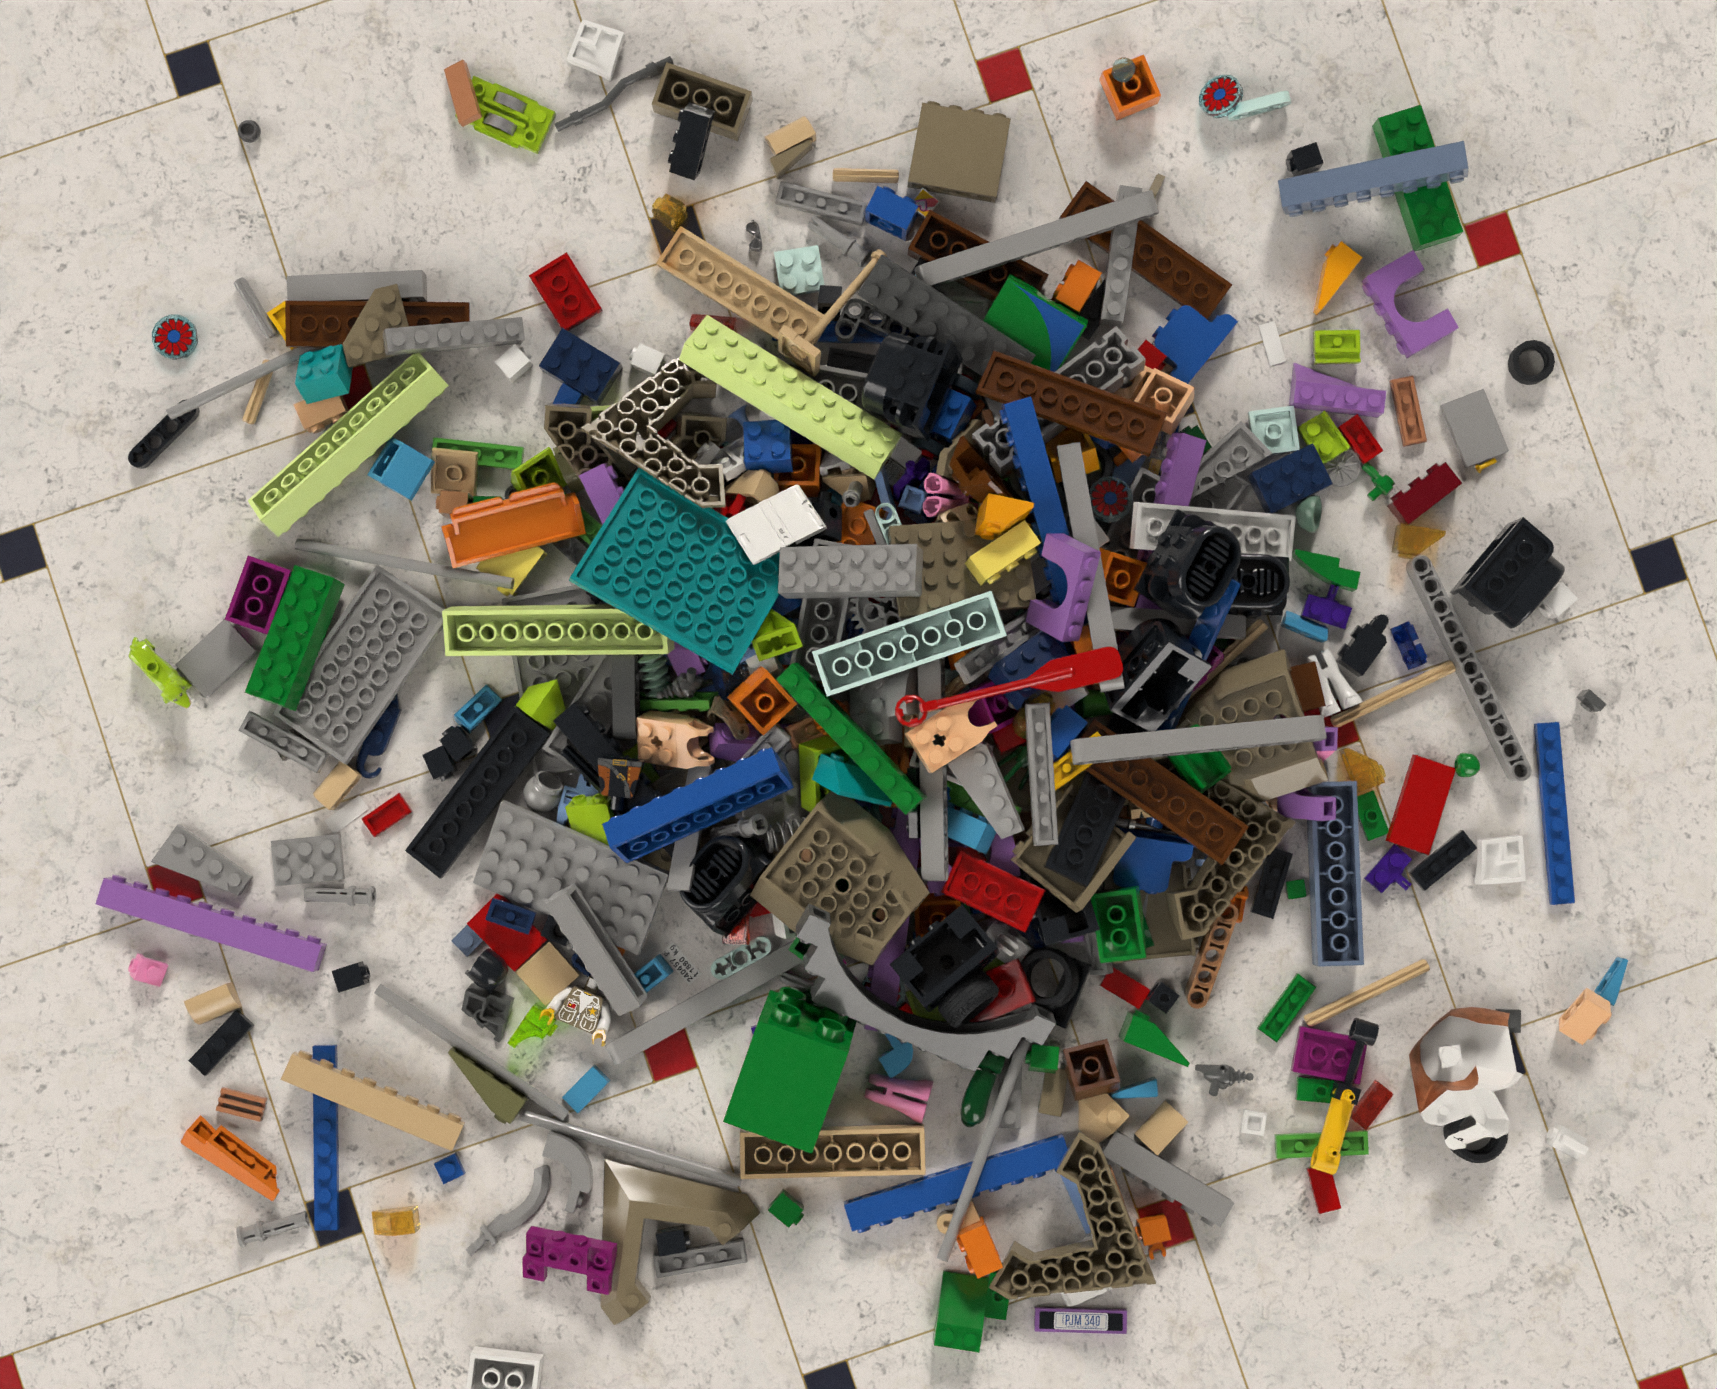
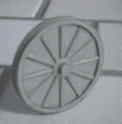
M1349 449L1324 464V467L1333 483L1332 485L1343 487L1350 485L1357 479L1361 470V463L1357 454Z

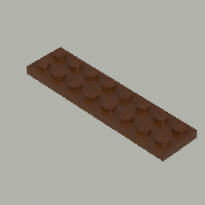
M1085 181L1059 219L1115 201ZM1138 221L1131 270L1181 306H1191L1208 319L1233 284L1144 221ZM1112 230L1087 237V239L1108 253Z
M285 301L286 347L326 348L343 344L367 301ZM403 302L409 327L470 321L469 302Z
M993 351L976 390V394L1003 404L1031 397L1036 416L1150 457L1167 417L1166 412L997 351Z
M1093 719L1081 738H1089L1097 731L1101 736L1117 734ZM1151 758L1094 763L1085 769V771L1220 865L1224 864L1249 827Z

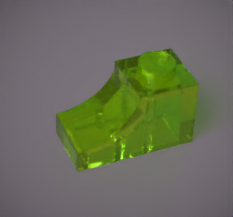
M535 1003L507 1044L516 1048L523 1040L530 1037H539L542 1040L547 1035L551 1037L558 1028V1025L555 1024L557 1019L553 1018L550 1025H547L550 1018L546 1015L542 1016L541 1020H539V1016L544 1008Z

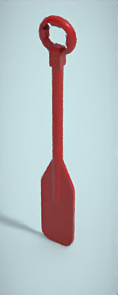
M1111 646L1053 659L1028 678L927 702L917 695H906L897 702L895 715L902 725L916 727L925 721L928 712L1028 687L1052 692H1063L1113 680L1122 674L1123 665L1116 648ZM913 699L921 703L919 708L920 712L923 713L922 717L919 720L917 717L910 719V722L902 719L905 715L903 709H900V705L903 702L906 704L913 703Z

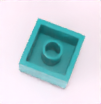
M343 345L328 346L321 350L309 351L300 355L295 386L306 404L349 393L353 367H348Z

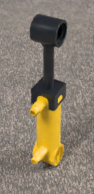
M1354 1018L1351 1024L1349 1040L1356 1041L1344 1083L1334 1080L1330 1093L1332 1099L1318 1146L1315 1147L1311 1157L1310 1167L1331 1175H1334L1338 1169L1340 1151L1354 1105H1357L1361 1089L1354 1087L1353 1082L1364 1046H1373L1379 1032L1378 1024L1359 1018Z

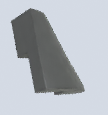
M472 983L465 991L461 1010L469 1017L474 1018L482 1029L486 1027L495 1035L494 1040L500 1042L510 1017L514 997L493 990L492 994H489L487 989Z

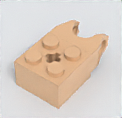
M1145 366L1141 373L1129 380L1133 383L1130 387L1119 388L1113 394L1166 412L1167 417L1161 431L1172 435L1194 400L1195 387L1156 368L1151 369Z
M977 700L946 707L926 719L922 724L904 733L928 773L935 772L981 743L989 731L997 727L995 721L981 727H976L969 722L968 711ZM935 734L938 737L942 736V746L933 744L932 741L935 740Z
M653 710L636 718L638 759H645V763L683 769L696 766H710L715 763V758L709 753L704 752L698 742L699 736H708L709 733H714L712 726L705 724L699 719L690 718L687 715Z

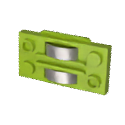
M473 76L472 83L482 117L470 123V125H473L476 131L514 148L522 147L538 154L555 118V111L541 106L537 101L499 84H492Z

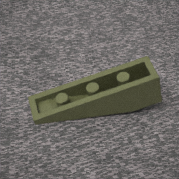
M451 1048L448 1054L488 1108L495 1113L494 1117L503 1124H506V1122L511 1124L529 1098L456 1048Z

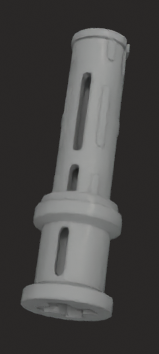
M816 215L811 218L818 226L809 221L807 227L841 249L843 256H849L855 260L859 267H862L867 262L872 250H866L857 244L855 238L848 239Z
M756 814L751 818L743 817L737 823L712 828L710 837L713 839L721 835L750 838L753 834L763 835L767 831L768 822L761 814Z
M350 886L348 889L306 887L304 900L305 902H343L350 906L368 904L369 907H374L376 888L374 886L369 888Z
M306 1211L266 1223L257 1221L255 1225L243 1228L239 1226L236 1229L238 1242L241 1247H245L247 1243L258 1240L263 1242L268 1236L308 1226L309 1216Z

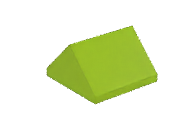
M547 447L511 472V484L517 491L553 482L558 483L562 488L567 485L550 447Z

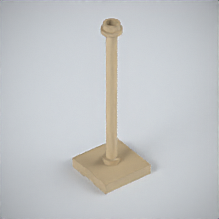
M879 249L872 252V260L804 339L784 325L779 330L778 352L815 377L820 371L821 351L813 346L812 343L866 281L881 255L885 257L887 255Z

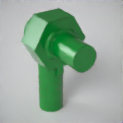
M1369 462L1362 466V469L1372 478L1375 486L1367 494L1371 501H1374L1381 494L1387 496L1393 490L1395 483L1388 475L1381 476Z

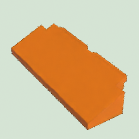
M556 482L514 492L510 495L509 499L502 500L500 497H495L456 507L450 514L452 524L441 526L452 568L586 534L580 503L575 492L564 495L562 486H559Z

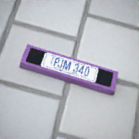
M1035 1307L1034 1331L1127 1334V1310Z

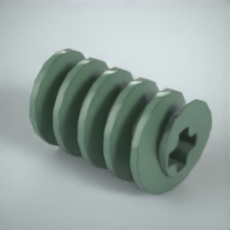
M643 654L642 657L637 659L638 663H645L639 670L640 672H647L641 676L642 680L649 681L643 685L644 689H650V691L645 693L646 697L657 698V692H663V688L667 689V685L672 686V682L669 681L671 677L667 673L669 668L666 665L667 659L663 656L664 654Z

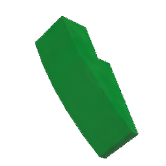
M1298 549L1292 551V558L1313 576L1351 592L1357 590L1361 572L1340 568V558Z

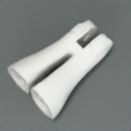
M1329 649L1320 652L1323 664L1326 667L1324 669H1321L1315 655L1306 657L1307 663L1315 661L1326 704V706L1319 707L1320 715H1323L1325 718L1341 711L1329 687L1328 678L1333 685L1342 710L1363 702L1344 678Z

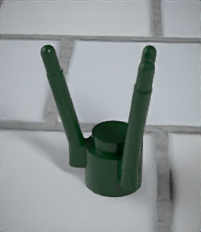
M1027 744L1024 747L1020 745L1015 751L997 762L998 767H1000L1015 756H1018L1016 758L1018 763L1003 778L1005 783L1021 766L1027 768ZM1029 768L1018 786L1019 790L1023 789L1029 778Z

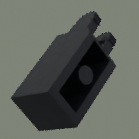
M1380 614L1375 616L1369 624L1357 625L1350 635L1353 638L1349 644L1344 643L1337 652L1339 657L1336 662L1357 677L1363 676L1387 643L1386 636L1382 634L1389 623L1387 615Z

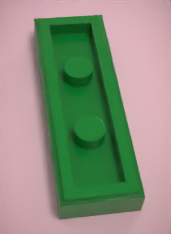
M1296 973L1257 1029L1277 1043L1314 992L1316 986Z

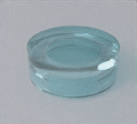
M1122 57L1114 62L1112 75L1117 81L1127 82L1133 77L1135 65L1131 59Z

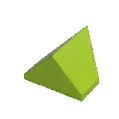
M773 609L769 611L752 640L759 662L803 647L796 625Z
M557 679L529 686L516 704L517 707L530 717L553 731L557 726L553 720L565 711Z

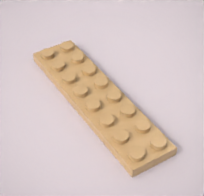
M681 226L656 262L657 266L777 341L779 330L784 325L804 339L824 316L821 312ZM823 330V331L820 333V335L814 340V342L812 343L813 346L816 344V342L818 341V339L820 338V336L822 335V333L824 332V330Z

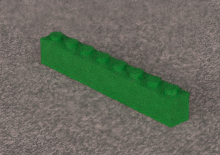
M792 663L776 679L905 815L911 813L927 797L831 696L826 695L825 690L799 663Z

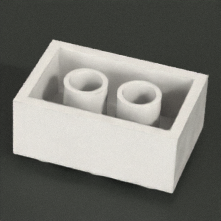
M475 1346L470 1355L466 1389H540L544 1354Z

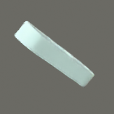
M1281 91L1230 105L1226 108L1229 121H1234L1280 109L1290 105L1292 102L1289 91Z
M758 936L718 958L711 965L712 975L717 979H725L765 957L771 951V941L765 936ZM757 941L766 942V951L762 953L761 950H758L754 953L756 958L752 959L751 952L746 947L750 945L752 950L757 946ZM739 951H744L748 955V960L744 964H738L735 961V954ZM730 956L731 962L736 969L732 970V966L725 969L726 974L716 973L717 963L725 965L729 962L726 958Z

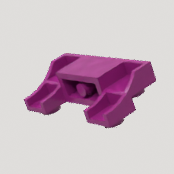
M531 1226L526 1232V1254L522 1258L523 1277L544 1282L547 1278L548 1267L587 1275V1291L609 1295L612 1291L617 1243Z

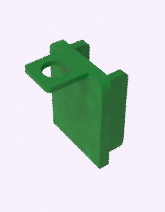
M1195 724V725H1193V726H1191V727H1201V726ZM1221 751L1167 756L1184 782L1200 793H1203L1232 772L1230 770L1231 765Z

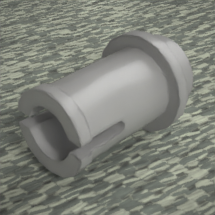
M851 482L848 490L844 492L842 499L846 506L855 507L860 503V495L863 491V485L860 482Z

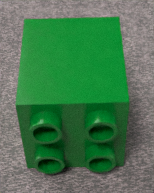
M781 987L779 993L773 990L769 991L723 1122L812 1154L849 1053L856 1020L848 1016H840L830 1008H821L805 1002L806 995L799 990Z

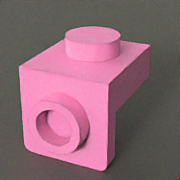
M137 953L136 958L131 960L128 971L134 980L160 987L168 964L146 958L142 954Z

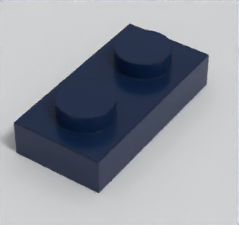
M492 898L485 920L529 935L537 912Z

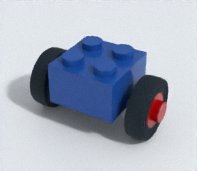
M962 373L956 374L928 442L913 437L911 444L922 452L921 455L923 457L939 461L940 452L947 448L941 444L940 439L952 444V440L960 431L965 430L977 407L973 400H978L980 395L976 394L978 384L971 377Z

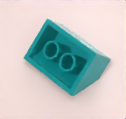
M834 752L831 753V756L821 753L812 777L813 781L838 795L891 807L892 800L850 756L847 760L844 759V756Z

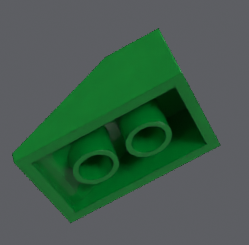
M1139 886L1096 891L1091 897V903L1100 929L1095 932L1100 963L1146 958L1143 908Z
M1135 1010L1134 1013L1127 1012L1118 1035L1122 1041L1183 1066H1189L1188 1060L1156 1024L1150 1021L1151 1017L1148 1014Z
M943 1270L933 1334L934 1346L980 1352L988 1277L977 1279L976 1275Z

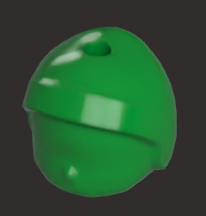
M1460 753L1455 758L1454 767L1459 777H1472L1479 772L1480 763L1475 755Z

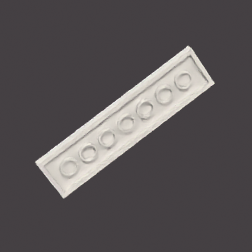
M1134 502L1130 537L1131 549L1155 550L1160 535L1165 532L1176 509H1179L1186 515L1195 514L1205 521H1211L1217 526L1225 527L1232 531L1240 543L1241 553L1289 557V561H1292L1296 520L1294 515Z

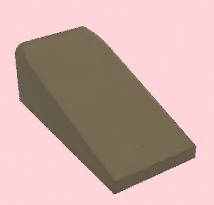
M810 140L770 158V166L777 179L782 177L812 150Z
M1058 1068L1055 1074H1044L1038 1105L1039 1113L1061 1117L1068 1078L1065 1069Z

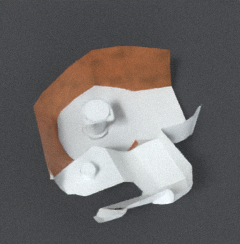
M1477 1007L1451 1009L1431 1026L1409 1053L1418 1110L1424 1122L1443 1126L1470 1115L1476 1120V1125L1452 1134L1444 1140L1448 1148L1452 1150L1466 1148V1144L1485 1137L1497 1139L1508 1134L1510 1120L1493 1091L1510 1088L1524 1075L1516 1071L1508 1029L1510 1013Z

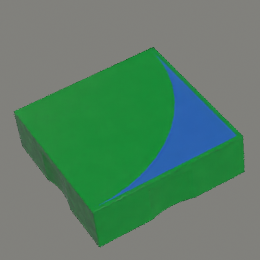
M1011 273L983 321L1035 354L1030 364L1052 372L1062 367L1088 324V320L1064 305L1046 298L1036 288Z

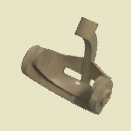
M715 696L712 706L707 712L709 725L714 727L715 723H726L736 739H746L749 735V727L746 725L745 717L730 701L723 700L720 696Z

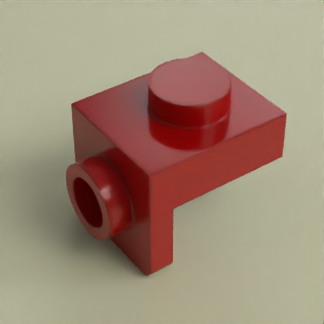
M739 493L734 499L725 495L726 506L716 507L713 510L727 518H731L745 510L746 506L743 503L746 497Z

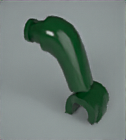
M988 1050L977 1067L979 1069H976L961 1104V1121L966 1127H974L984 1120L990 1094L997 1077L994 1074L1001 1073L1006 1057L1002 1055L996 1056Z

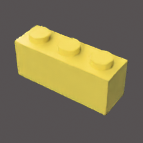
M1024 520L970 556L965 565L980 586L986 582L990 585L1001 577L1000 573L1004 570L1010 572L1019 565L1018 561L1023 557L1028 560L1037 553L1036 548L1041 542Z

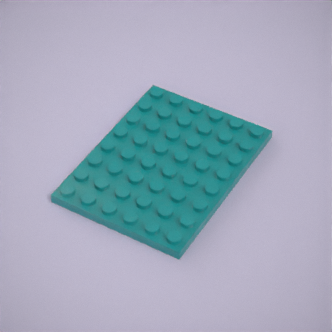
M638 468L570 576L569 581L733 675L779 596L780 552L753 565L727 525L726 521L729 518L711 508H701L646 471Z

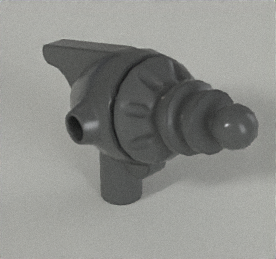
M689 667L687 674L681 673L677 680L673 681L671 687L667 685V689L663 688V692H657V698L662 699L664 696L667 699L669 696L674 698V695L683 698V696L684 698H692L697 690L714 683L712 679L705 680L703 677L696 675V669Z
M1195 1065V1070L1202 1072L1204 1078L1211 1083L1209 1089L1211 1096H1217L1219 1088L1226 1089L1232 1086L1235 1081L1240 1083V1081L1245 1082V1079L1251 1081L1254 1078L1252 1073L1245 1074V1071H1235L1229 1065Z

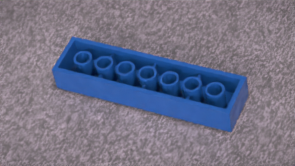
M772 747L765 748L749 758L739 759L735 764L727 768H720L707 777L698 778L685 787H678L663 797H656L643 806H636L630 812L621 816H614L602 825L610 849L625 863H629L791 790L794 786L786 764Z

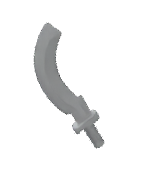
M1119 817L1115 823V826L1126 829H1134L1136 827L1177 835L1171 830L1139 824L1132 819Z
M548 1165L534 1169L532 1189L521 1205L505 1215L499 1214L488 1226L483 1224L480 1227L483 1234L466 1248L469 1255L472 1256L489 1240L491 1246H494L497 1243L495 1237L503 1230L508 1232L517 1228L536 1213L548 1192L550 1181Z

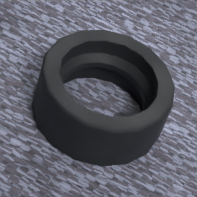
M1537 340L1525 341L1514 348L1508 359V369L1511 376L1519 383L1525 385L1537 384L1546 379L1553 371L1555 364L1554 353L1550 347L1544 342ZM1531 349L1537 351L1544 361L1542 371L1533 376L1525 374L1519 367L1518 362L1522 352Z

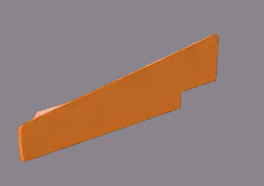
M201 1115L185 1132L181 1140L182 1145L269 1200H275L280 1190L279 1188L277 1189V1171L274 1164L222 1125L215 1130Z

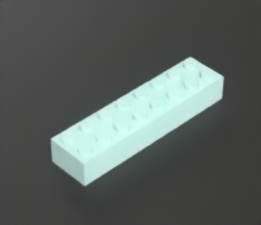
M989 591L813 651L812 654L826 695L831 696L1006 637L1007 634L993 592Z

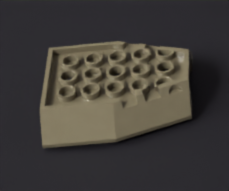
M1285 649L1220 671L1187 702L1175 729L1190 728L1195 724L1199 726H1212L1272 720L1280 714H1283L1286 718L1303 717L1304 713L1290 674L1292 669ZM1313 742L1221 751L1231 765L1230 770L1232 771L1221 780L1258 802H1264L1329 781L1322 758L1318 757Z
M830 791L813 808L759 877L750 896L795 933V926L808 904L829 912L831 919L829 930L838 953L873 965L887 948V943L910 914L917 910L930 892L890 829L853 799ZM804 849H809L813 853V858L808 863L801 859V853ZM841 878L846 879L849 883V888L846 892H841L837 888V882ZM877 908H881L885 912L886 916L882 922L876 921L873 917V912Z

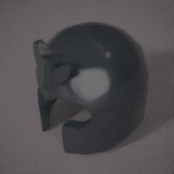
M489 948L477 958L471 970H467L465 974L477 986L487 989L489 994H492L493 990L505 980L508 966L500 955Z

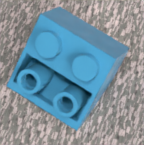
M392 437L386 443L367 475L383 486L412 501L435 462Z

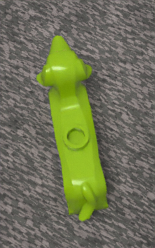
M134 637L132 645H130L128 657L162 691L160 695L165 704L171 701L186 709L189 708L191 700L186 690L192 684L184 677H180L170 664L154 652L155 646L147 638L139 642L138 638Z

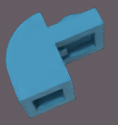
M885 1034L893 1048L880 1055L878 1059L889 1077L893 1078L904 1071L911 1063L913 1046L908 1042H900L890 1034Z

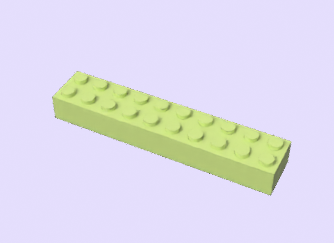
M706 315L684 343L679 358L681 362L873 479L877 477L892 455L902 436V433Z
M420 353L412 354L248 500L260 521L278 537L282 533L287 532L292 524L299 518L304 517L310 508L317 502L322 501L326 494L334 487L339 486L346 476L357 470L364 460L374 455L382 444L389 441L400 428L406 426L418 412L423 411L449 385Z
M610 604L451 606L442 611L445 656L669 654L675 649L673 640Z

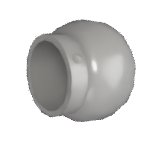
M547 771L538 772L536 776L527 781L523 790V797L527 806L537 813L552 811L559 805L563 783L555 774Z

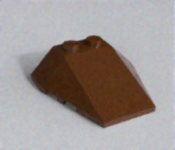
M964 435L960 437L949 465L954 472L951 475L959 484L958 487L965 496L971 495L980 503H983L988 493L1023 500L1005 479L1003 480L994 468L983 459L982 454ZM1031 513L1025 519L1029 524L1034 522Z

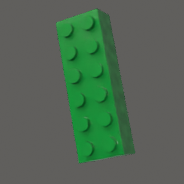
M1421 105L1379 117L1372 125L1383 158L1435 147ZM1447 181L1442 182L1441 186L1436 188L1418 187V190L1412 193L1394 192L1414 252L1457 239L1463 233Z
M294 565L244 693L293 711L297 710L344 589V583L334 577Z

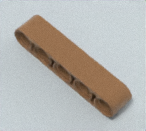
M1230 901L1228 906L1232 908L1231 912L1228 915L1217 917L1209 927V931L1204 935L1187 981L1184 994L1188 1004L1195 1009L1203 1008L1208 1002L1238 919V909L1232 901ZM1216 929H1224L1221 936L1213 935ZM1209 950H1216V954L1213 957H1206V953ZM1209 971L1208 976L1203 979L1198 977L1199 973ZM1194 992H1201V996L1198 999H1191V995Z

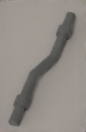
M671 56L656 63L651 62L645 65L646 68L622 78L601 102L580 112L578 110L569 114V117L555 123L557 131L559 132L572 125L577 126L583 123L584 119L607 109L627 86L648 76L651 78L659 74L658 71L665 68L666 62L674 64Z

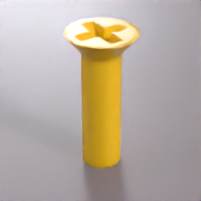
M1492 458L1480 465L1475 464V468L1478 473H1481L1483 469L1495 464L1497 461L1495 458Z

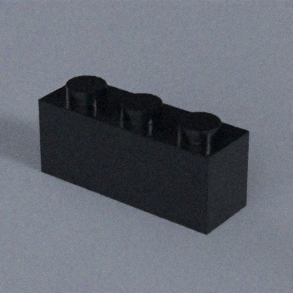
M691 102L684 109L681 108L678 115V122H681L679 130L676 129L673 136V142L676 143L675 148L671 150L668 158V163L671 164L669 172L691 180H695L701 172L715 114L714 110Z

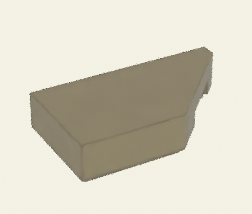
M1159 173L1149 191H1153L1154 198L1165 179V176Z

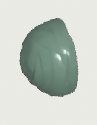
M1308 496L1297 505L1295 511L1297 523L1308 532H1316L1320 525L1322 513L1320 496Z

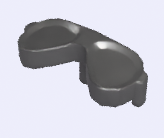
M751 220L746 225V230L754 235L755 238L749 244V249L760 252L762 249L760 228L757 222Z

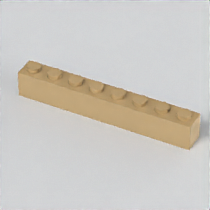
M300 1050L299 1053L296 1051L292 1053L280 1080L447 1150H453L465 1122L461 1121L462 1117L454 1113H449L448 1115L441 1113L440 1108L432 1104L422 1105L418 1103L419 1099L411 1095H406V1097L398 1095V1090L392 1087H379L376 1085L377 1082L368 1077L363 1079L355 1077V1072L349 1069L342 1068V1071L333 1067L334 1064L325 1059L317 1061L312 1058V1054Z

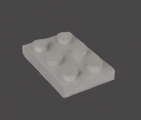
M341 834L271 841L275 886L345 879Z

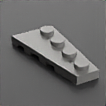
M1240 421L1201 458L1191 500L1271 456L1273 453Z
M989 743L967 751L947 763L948 767L1001 839L1025 830Z
M177 825L151 861L235 895H241L253 878L251 874L181 825Z

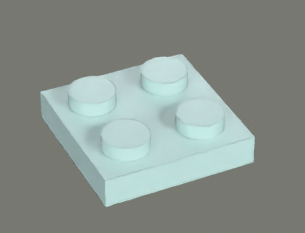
M818 245L774 252L780 288L793 296L819 292L820 285H824Z
M1294 406L1248 412L1250 431L1273 453L1272 455L1300 450Z

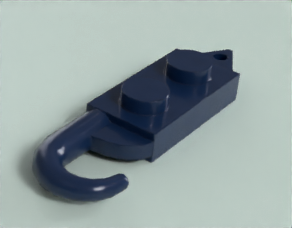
M398 693L395 696V700L391 701L363 742L356 760V769L364 778H375L382 770L381 767H378L376 771L370 773L365 770L364 765L368 755L380 756L386 751L402 711L399 707Z

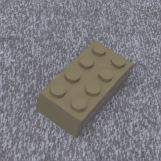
M666 62L652 101V108L654 113L677 121L681 108L684 109L689 102L714 110L715 114L710 132L738 141L753 97L752 91Z

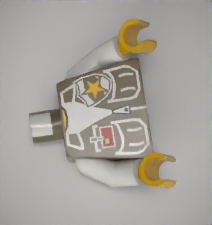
M589 976L585 987L575 985L573 988L567 987L555 995L547 1008L541 1012L539 1020H541L542 1016L546 1015L550 1018L547 1025H550L553 1018L591 1033L593 1034L592 1044L594 1045L595 1039L601 1038V1047L606 1044V1034L611 1022L609 1004L605 1002L606 997L597 993L599 989L593 977Z

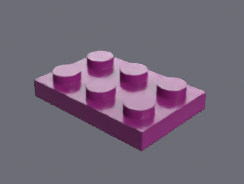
M1299 1026L1291 1071L1344 1082L1356 1041L1349 1040V1035ZM1367 1045L1364 1046L1353 1084L1360 1085Z

